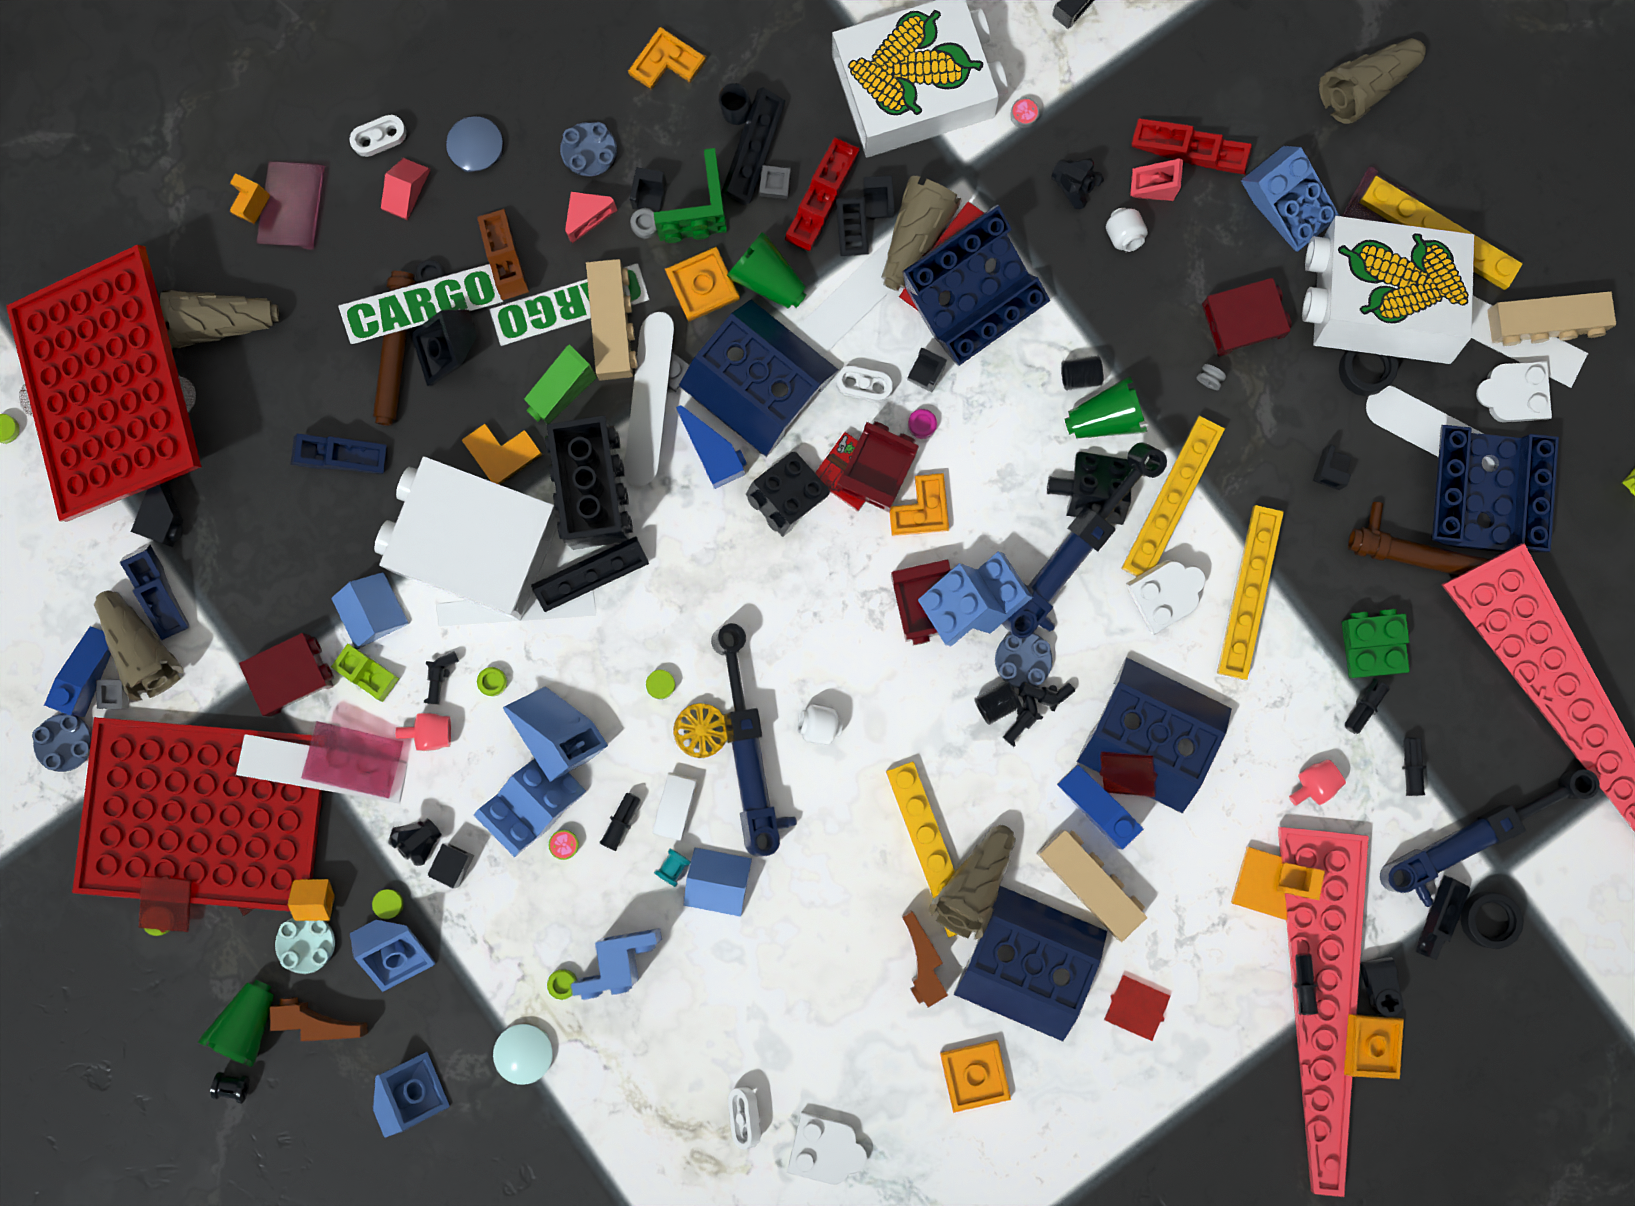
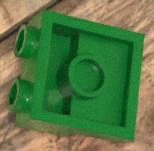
M1397 609L1379 611V616L1369 617L1368 612L1350 614L1351 619L1341 622L1349 679L1410 672L1406 643H1410L1406 614H1397Z

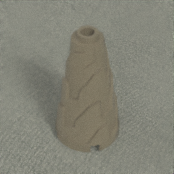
M1414 38L1407 39L1397 44H1390L1371 55L1365 54L1352 62L1347 61L1327 71L1320 78L1319 92L1325 108L1332 105L1335 112L1330 115L1339 122L1350 124L1357 121L1422 63L1426 53L1424 44Z
M911 176L908 180L887 254L888 258L881 276L885 280L883 285L894 291H899L900 287L905 288L902 271L925 256L933 248L962 202L961 198L956 199V193L934 181L926 179L924 185L918 184L919 176Z
M163 290L160 295V305L172 349L198 343L219 341L224 337L269 329L270 326H274L275 322L280 320L278 305L272 304V301L267 300V298H245V296L215 295V293Z
M106 590L98 594L94 607L99 616L108 649L127 696L131 700L141 701L143 699L140 694L146 692L148 697L152 698L177 683L181 679L177 672L183 674L184 669L174 655L166 649L157 635L145 625L118 592Z
M1005 825L992 827L981 843L976 845L967 860L956 870L948 884L933 899L929 907L931 915L937 911L939 916L936 921L951 932L965 938H969L970 934L974 932L976 933L974 940L982 938L986 932L994 910L993 906L998 896V888L1011 861L1009 858L1016 842L1015 837H1013L1014 832Z

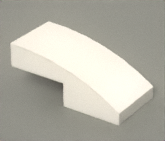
M671 772L668 773L653 834L681 841L697 779Z

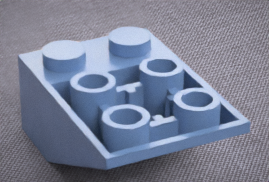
M1281 147L1241 180L1256 207L1297 252L1310 242L1312 236L1316 237L1330 226L1335 216H1339L1302 147Z
M546 686L503 707V710L550 782L590 761L608 747L593 721Z

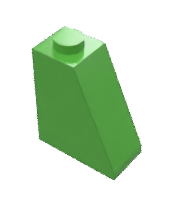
M570 344L524 398L529 405L526 411L537 422L543 419L547 424H550L597 378L590 364Z

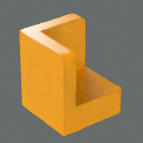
M235 173L230 184L239 191V194L230 212L255 224L271 195L259 184Z
M1282 863L1277 891L1319 900L1325 871Z
M329 879L293 881L288 907L295 921H330L335 894Z

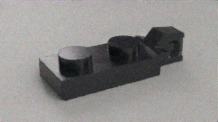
M1444 875L1432 909L1427 916L1422 937L1419 938L1416 949L1417 953L1437 960L1443 944L1446 941H1451L1470 892L1469 886Z

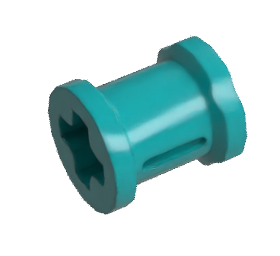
M670 848L666 860L660 869L654 871V874L676 887L678 884L676 880L685 866L690 865L691 861Z

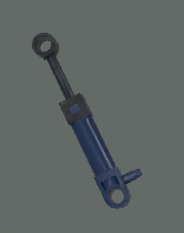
M1143 442L1135 444L1130 449L1127 457L1128 464L1132 468L1130 473L1098 512L1085 506L1068 526L1067 529L1071 531L1068 537L1028 586L1024 584L1033 598L1002 623L1007 630L1016 637L1026 638L1033 634L1039 625L1049 632L1055 629V624L1047 617L1053 608L1050 602L1093 549L1098 552L1115 532L1116 529L1106 520L1140 477L1155 478L1164 472L1167 466V457L1164 452ZM1149 456V460H1148V462L1145 464V460H1146L1147 457ZM1021 616V619L1017 623H1015L1017 618Z
M729 623L713 633L711 644L718 654L726 656L734 711L724 714V722L728 743H732L743 812L739 813L746 850L753 856H769L774 854L779 848L780 837L778 830L795 826L797 820L794 816L776 818L775 808L770 807L759 738L763 737L758 708L746 709L737 653L745 645L746 634L741 626ZM724 633H729L733 636L734 644L732 647L724 643ZM760 834L765 835L767 838V846L763 850L757 845V838Z
M1589 770L1567 771L1559 779V789L1526 806L1515 810L1513 805H1501L1478 817V821L1422 850L1416 849L1386 864L1380 872L1381 884L1385 889L1399 893H1407L1415 889L1424 906L1430 907L1434 902L1425 884L1439 877L1438 873L1494 844L1501 845L1526 832L1522 823L1523 820L1565 798H1593L1599 791L1600 783L1598 777ZM1577 778H1580L1583 783V788L1580 792L1575 787ZM1401 870L1404 876L1403 882L1400 885H1396L1393 879L1395 872Z

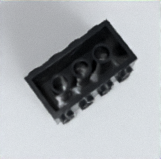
M605 415L546 424L548 436H545L547 453L551 454L552 464L549 465L551 481L555 482L556 493H553L555 509L556 511L559 510L560 522H557L559 538L563 539L564 543L572 550L621 543L628 540V533H633L631 516L628 515V511H625L624 505H629L627 488H624V484L620 480V477L625 476L623 461L622 459L620 460L619 454L616 453V449H620L621 445L619 433L616 431L615 425L611 426Z

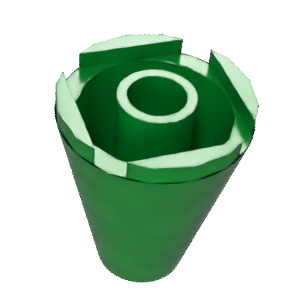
M763 232L760 233L727 274L732 281L787 309L791 305L797 308L807 296L803 292L806 288L804 283L769 237Z
M1131 376L1068 411L1069 417L1064 418L1069 435L1075 433L1076 439L1148 432L1146 425L1141 427L1139 425V422L1144 421V417L1135 389H1129L1127 385L1133 382Z
M256 979L253 985L247 982L202 1034L198 1043L206 1046L209 1041L207 1046L213 1048V1051L253 1067L258 1056L274 994L269 993L271 986Z

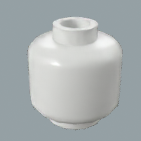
M1131 208L1115 210L1105 226L1114 247L1126 252L1134 251L1141 247L1148 233L1140 213Z
M810 705L806 710H802L799 715L798 733L802 734L806 742L829 745L833 742L835 736H840L843 725L842 719H838L837 711L832 707Z

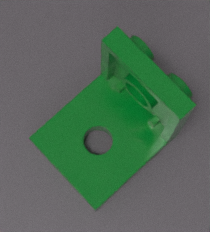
M715 148L704 149L711 205L653 212L660 241L665 240L666 243H677L682 238L687 237L700 240L710 237L711 234L727 232Z

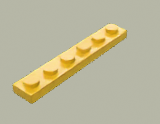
M1375 176L1359 201L1360 204L1394 224L1473 234L1378 176ZM1474 235L1473 272L1506 290L1521 268L1522 263Z
M1201 416L1196 419L1121 567L1122 570L1138 577L1157 565L1225 428Z
M1258 505L1252 508L1216 674L1241 680L1248 679L1283 511Z
M910 762L886 771L934 899L948 884L955 870L914 762ZM945 928L948 938L957 935Z

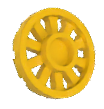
M703 703L693 704L683 709L677 716L673 726V735L677 746L682 752L694 758L710 757L722 749L727 740L724 716L719 709ZM693 709L696 710L697 720L690 713ZM703 709H707L708 714L703 720ZM714 715L719 718L718 721L709 724ZM686 717L691 724L682 723V718ZM718 726H722V732L714 731L712 729ZM679 729L688 730V733L679 735ZM711 736L720 738L719 744H716ZM691 738L692 741L689 746L685 747L683 742ZM705 741H706V742L710 745V747L712 748V750H711L710 752H707V751H706ZM697 743H699V753L694 752Z

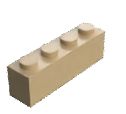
M620 259L586 262L596 375L599 381L633 377L632 368H637L636 351H631L630 341L635 340L633 323H628L627 314L632 313L631 296H626L625 285H630L628 268H623Z
M1611 291L1499 302L1487 310L1492 343L1503 342V346L1517 345L1521 343V340L1531 339V343H1542L1548 341L1550 337H1559V340L1565 341L1575 339L1581 334H1587L1588 338H1595L1606 335V331L1616 325Z
M1061 830L1036 854L1118 941L1123 942L1148 918L1142 912L1145 909L1144 905L1134 895L1129 898L1122 891L1125 885L1113 873L1108 876L1104 872L1102 867L1105 864L1095 853L1091 852L1088 854L1081 847L1084 842L1073 830L1069 833L1066 830Z

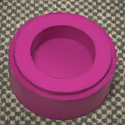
M918 409L910 415L908 429L914 437L926 439L935 432L937 420L931 411Z

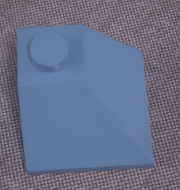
M374 920L349 933L354 959L382 992L435 965L434 959L407 926Z
M428 1052L376 1076L373 1111L384 1138L402 1132L450 1107Z

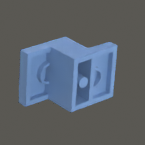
M998 551L978 569L959 563L921 596L918 601L944 644L953 646L972 628L991 634L1033 597L1005 554Z
M533 759L513 774L497 795L478 808L474 816L515 858L548 831L562 813L585 794L586 790L569 772L550 782L536 759Z
M660 928L606 937L595 942L600 975L578 978L571 984L572 995H581V999L586 1000L599 997V994H603L605 990H611V995L629 992V989H632V986L639 980L635 953L648 952L656 948V944L662 940Z

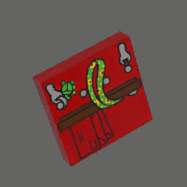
M844 432L815 474L829 488L833 495L859 512L865 502L837 489V483L844 473L858 443V440Z

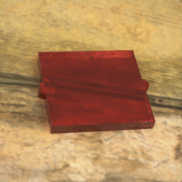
M1101 752L1102 769L1099 774L1103 776V785L1106 792L1149 797L1156 796L1155 780L1157 779V773L1154 772L1153 756Z
M169 875L164 877L142 876L139 928L158 929L162 933L167 930L189 931L192 880L170 878Z
M1122 975L1115 993L1110 995L1112 1001L1104 1020L1153 1041L1160 1022H1163L1165 1019L1163 1014L1171 996Z

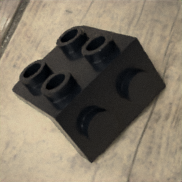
M791 452L756 478L745 495L748 497L750 505L765 516L769 527L776 532L778 531L783 537L792 530L801 517L826 499L830 494V490L798 453Z
M1077 452L1074 461L1073 489L1067 505L1066 516L1077 517L1085 506L1098 512L1132 470L1128 460ZM1131 490L1107 518V522L1124 524L1131 504Z

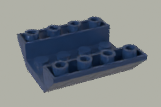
M995 205L902 271L906 290L930 332L958 366L1050 302L1039 278L1028 273L1007 235L1012 229L999 205ZM990 258H994L996 260V267L992 272L987 273L985 264ZM948 290L951 295L949 302L945 305H940V294Z
M750 299L729 315L697 353L678 386L767 457L785 436L784 431L816 392H822L839 369ZM731 348H741L744 352L742 359L739 361L730 360L727 354ZM777 383H784L788 387V393L783 397H776L772 393L773 386Z
M1441 425L1432 540L1451 547L1505 552L1524 543L1529 552H1551L1559 437L1528 434L1522 438L1471 433V427ZM1484 457H1489L1494 461L1495 468L1492 472L1486 471L1482 467V459ZM1480 513L1489 516L1491 523L1488 528H1483L1478 524L1477 519Z
M1126 657L1113 683L1115 687L1092 735L1088 736L1076 762L1183 814L1201 788L1226 735L1232 708ZM1128 713H1135L1140 719L1139 726L1134 730L1127 728L1124 723L1125 716ZM1182 739H1188L1193 744V751L1188 756L1182 755L1178 750V743Z
M999 886L998 896L993 906L994 910L987 925V930L983 937L978 939L967 968L964 967L953 995L1060 1041H1064L1080 1015L1100 965L1107 931L1003 886ZM1002 945H1010L1013 948L1014 956L1010 961L1003 962L998 958L997 952ZM1064 968L1068 971L1069 980L1066 984L1057 985L1053 981V974L1057 969Z

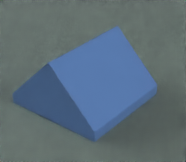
M384 572L351 581L331 598L356 649H360L409 624Z
M695 847L687 875L683 906L741 917L752 858Z

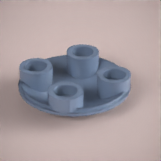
M477 116L464 118L451 128L447 136V152L451 160L465 172L484 170L502 157L503 141L501 133L497 126L486 118Z
M585 122L564 131L560 152L563 162L571 171L582 176H596L611 167L616 158L617 146L613 135L603 123Z
M1035 633L1026 638H1019L1010 634L1001 641L996 650L995 666L997 672L1004 681H1008L1015 688H1020L1023 681L1035 686L1042 684L1052 668L1053 660L1050 645Z
M67 714L52 716L33 731L32 738L35 756L48 770L66 772L76 769L89 757L92 732L86 722L77 716Z

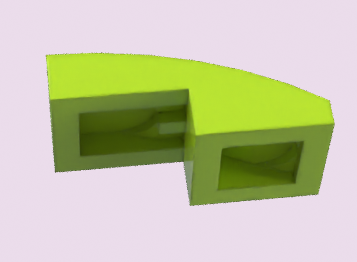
M348 643L331 666V668L350 682L358 685L381 702L385 700L400 679Z

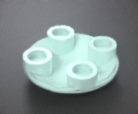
M293 917L281 924L275 941V950L281 965L290 971L301 974L312 973L325 966L332 957L335 948L334 933L326 921H295Z
M518 1024L506 1029L495 1043L493 1051L494 1064L500 1075L509 1082L523 1085L539 1080L548 1071L552 1061V1046L547 1033L529 1024Z

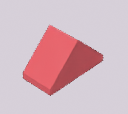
M405 158L400 160L385 173L381 209L408 220L430 169Z
M1175 159L1133 168L1130 196L1174 201L1181 188L1183 160Z
M571 192L565 228L569 240L574 243L616 212L617 208L614 200L608 196Z

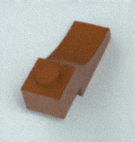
M502 209L477 217L487 259L490 263L495 286L501 300L529 293L505 210Z
M910 910L902 915L910 933L916 955V976L911 979L915 986L910 988L919 1004L925 1002L929 1008L948 996L933 970L943 964L913 911Z
M298 997L281 998L280 1004L270 1007V1031L300 1029L301 1041L361 1038L368 1034L367 1022H349L326 1017L309 1009L308 1002H298Z

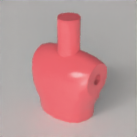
M433 713L417 714L414 727H396V739L414 738L417 751H434L450 747V716H441Z
M1326 759L1321 763L1313 764L1298 774L1303 787L1290 795L1289 798L1295 806L1309 797L1318 805H1322L1333 798L1346 782L1334 763Z

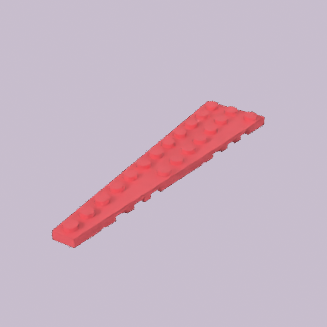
M1521 543L1441 584L1582 766L1598 777L1600 789L1635 832V747L1525 544Z
M1278 827L1282 863L1325 871L1319 900L1285 893L1286 924L1311 1192L1319 1195L1344 1197L1352 1076L1344 1075L1348 1014L1357 1015L1369 836ZM1308 953L1312 956L1314 981L1318 982V987H1316L1318 1014L1300 1015L1298 1013L1297 988L1294 987V983L1297 982L1295 961L1297 954Z

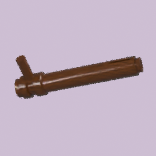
M392 271L391 277L387 280L389 292L416 284L414 275L405 271ZM408 329L383 335L373 417L376 418L375 423L379 425L392 426L393 421L397 417Z
M1372 502L1368 528H1354L1348 540V550L1354 551L1355 555L1363 557L1371 555V558L1383 561L1389 559L1458 576L1489 560L1391 537L1390 533L1380 531L1384 505L1381 502Z

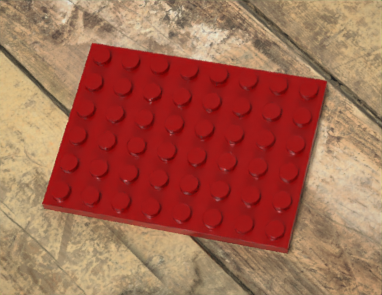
M137 244L6 305L59 521H71L202 467L145 246Z
M94 717L72 893L290 911L288 901L293 881L313 879L322 790L236 775L244 735L327 749L328 737Z

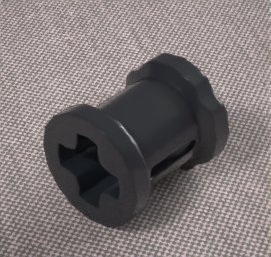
M217 1072L211 1086V1098L216 1100L219 1097L235 1099L237 1103L242 1104L249 1090V1077L225 1076L223 1072Z

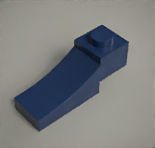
M297 433L293 439L291 465L316 469H339L383 474L386 445L331 436L325 438Z
M147 545L124 556L119 563L134 586L132 591L160 639L164 640L188 629L190 624L171 590L164 573V567L151 545Z

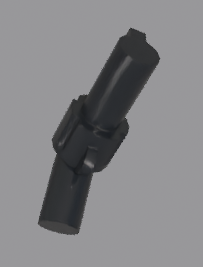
M455 651L436 659L434 662L426 661L428 666L427 680L430 681L428 698L424 700V703L439 705L441 682H445V678L450 675L449 670L444 668L459 662Z
M1023 681L1020 685L1018 696L1028 695L1038 699L1039 703L1049 706L1050 710L1055 712L1057 705L1066 700L1076 690L1069 682L1057 691L1055 685H1050L1049 688L1045 686L1040 688Z
M1028 695L1022 697L1025 708L1021 707L1017 710V721L1002 737L1012 747L1016 746L1015 740L1026 728L1029 730L1037 720L1043 719V716L1038 713L1034 697Z

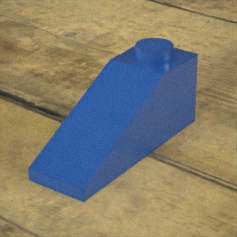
M682 405L676 407L713 488L716 489L744 476L743 467L747 465V462L741 450L735 452L730 442Z
M91 626L88 628L56 676L44 706L70 716H86L96 692V680H101L111 656L102 630Z
M1079 765L1073 768L1057 784L1117 849L1123 850L1144 830Z

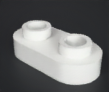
M386 115L355 128L350 135V144L357 154L369 157L402 143L406 137V127L397 116ZM392 129H396V130H397V132H396L395 135H393V136H389V135H388V133H389L390 130H392ZM365 140H371L368 146H362Z
M846 366L838 372L836 377V386L845 396L872 402H883L892 393V380L883 372ZM848 378H852L856 384L849 387L845 384V381ZM880 384L883 386V391L877 393L873 390V386Z
M748 1087L734 1089L728 1097L731 1133L736 1146L745 1150L757 1146L760 1141L761 1130L757 1098Z

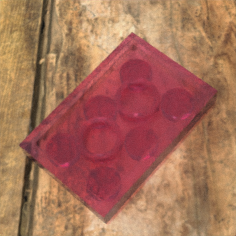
M316 721L301 779L389 799L404 742Z

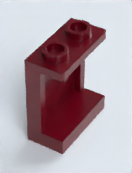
M1273 278L1210 295L1204 300L1202 307L1218 357L1228 355L1234 349L1276 337L1278 339L1285 338L1290 332L1291 318L1288 312H1284L1281 303L1283 300L1282 291L1279 285H1275Z
M874 421L873 424L866 422L864 431L849 463L837 483V489L889 513L918 452L919 445L915 444L916 440L906 434L900 433L897 436L888 432L889 427L880 422Z
M948 559L891 572L890 576L905 642L912 641L913 645H920L930 642L929 637L939 635L918 599L951 571Z
M301 633L239 663L262 716L273 717L281 713L280 709L322 689L334 687L331 681L334 678L333 672L327 663L323 664L319 655L322 649L315 637Z

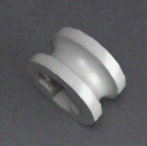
M1204 364L1202 367L1203 373L1198 374L1197 380L1210 389L1219 390L1221 387L1220 381L1226 379L1225 373L1212 365Z

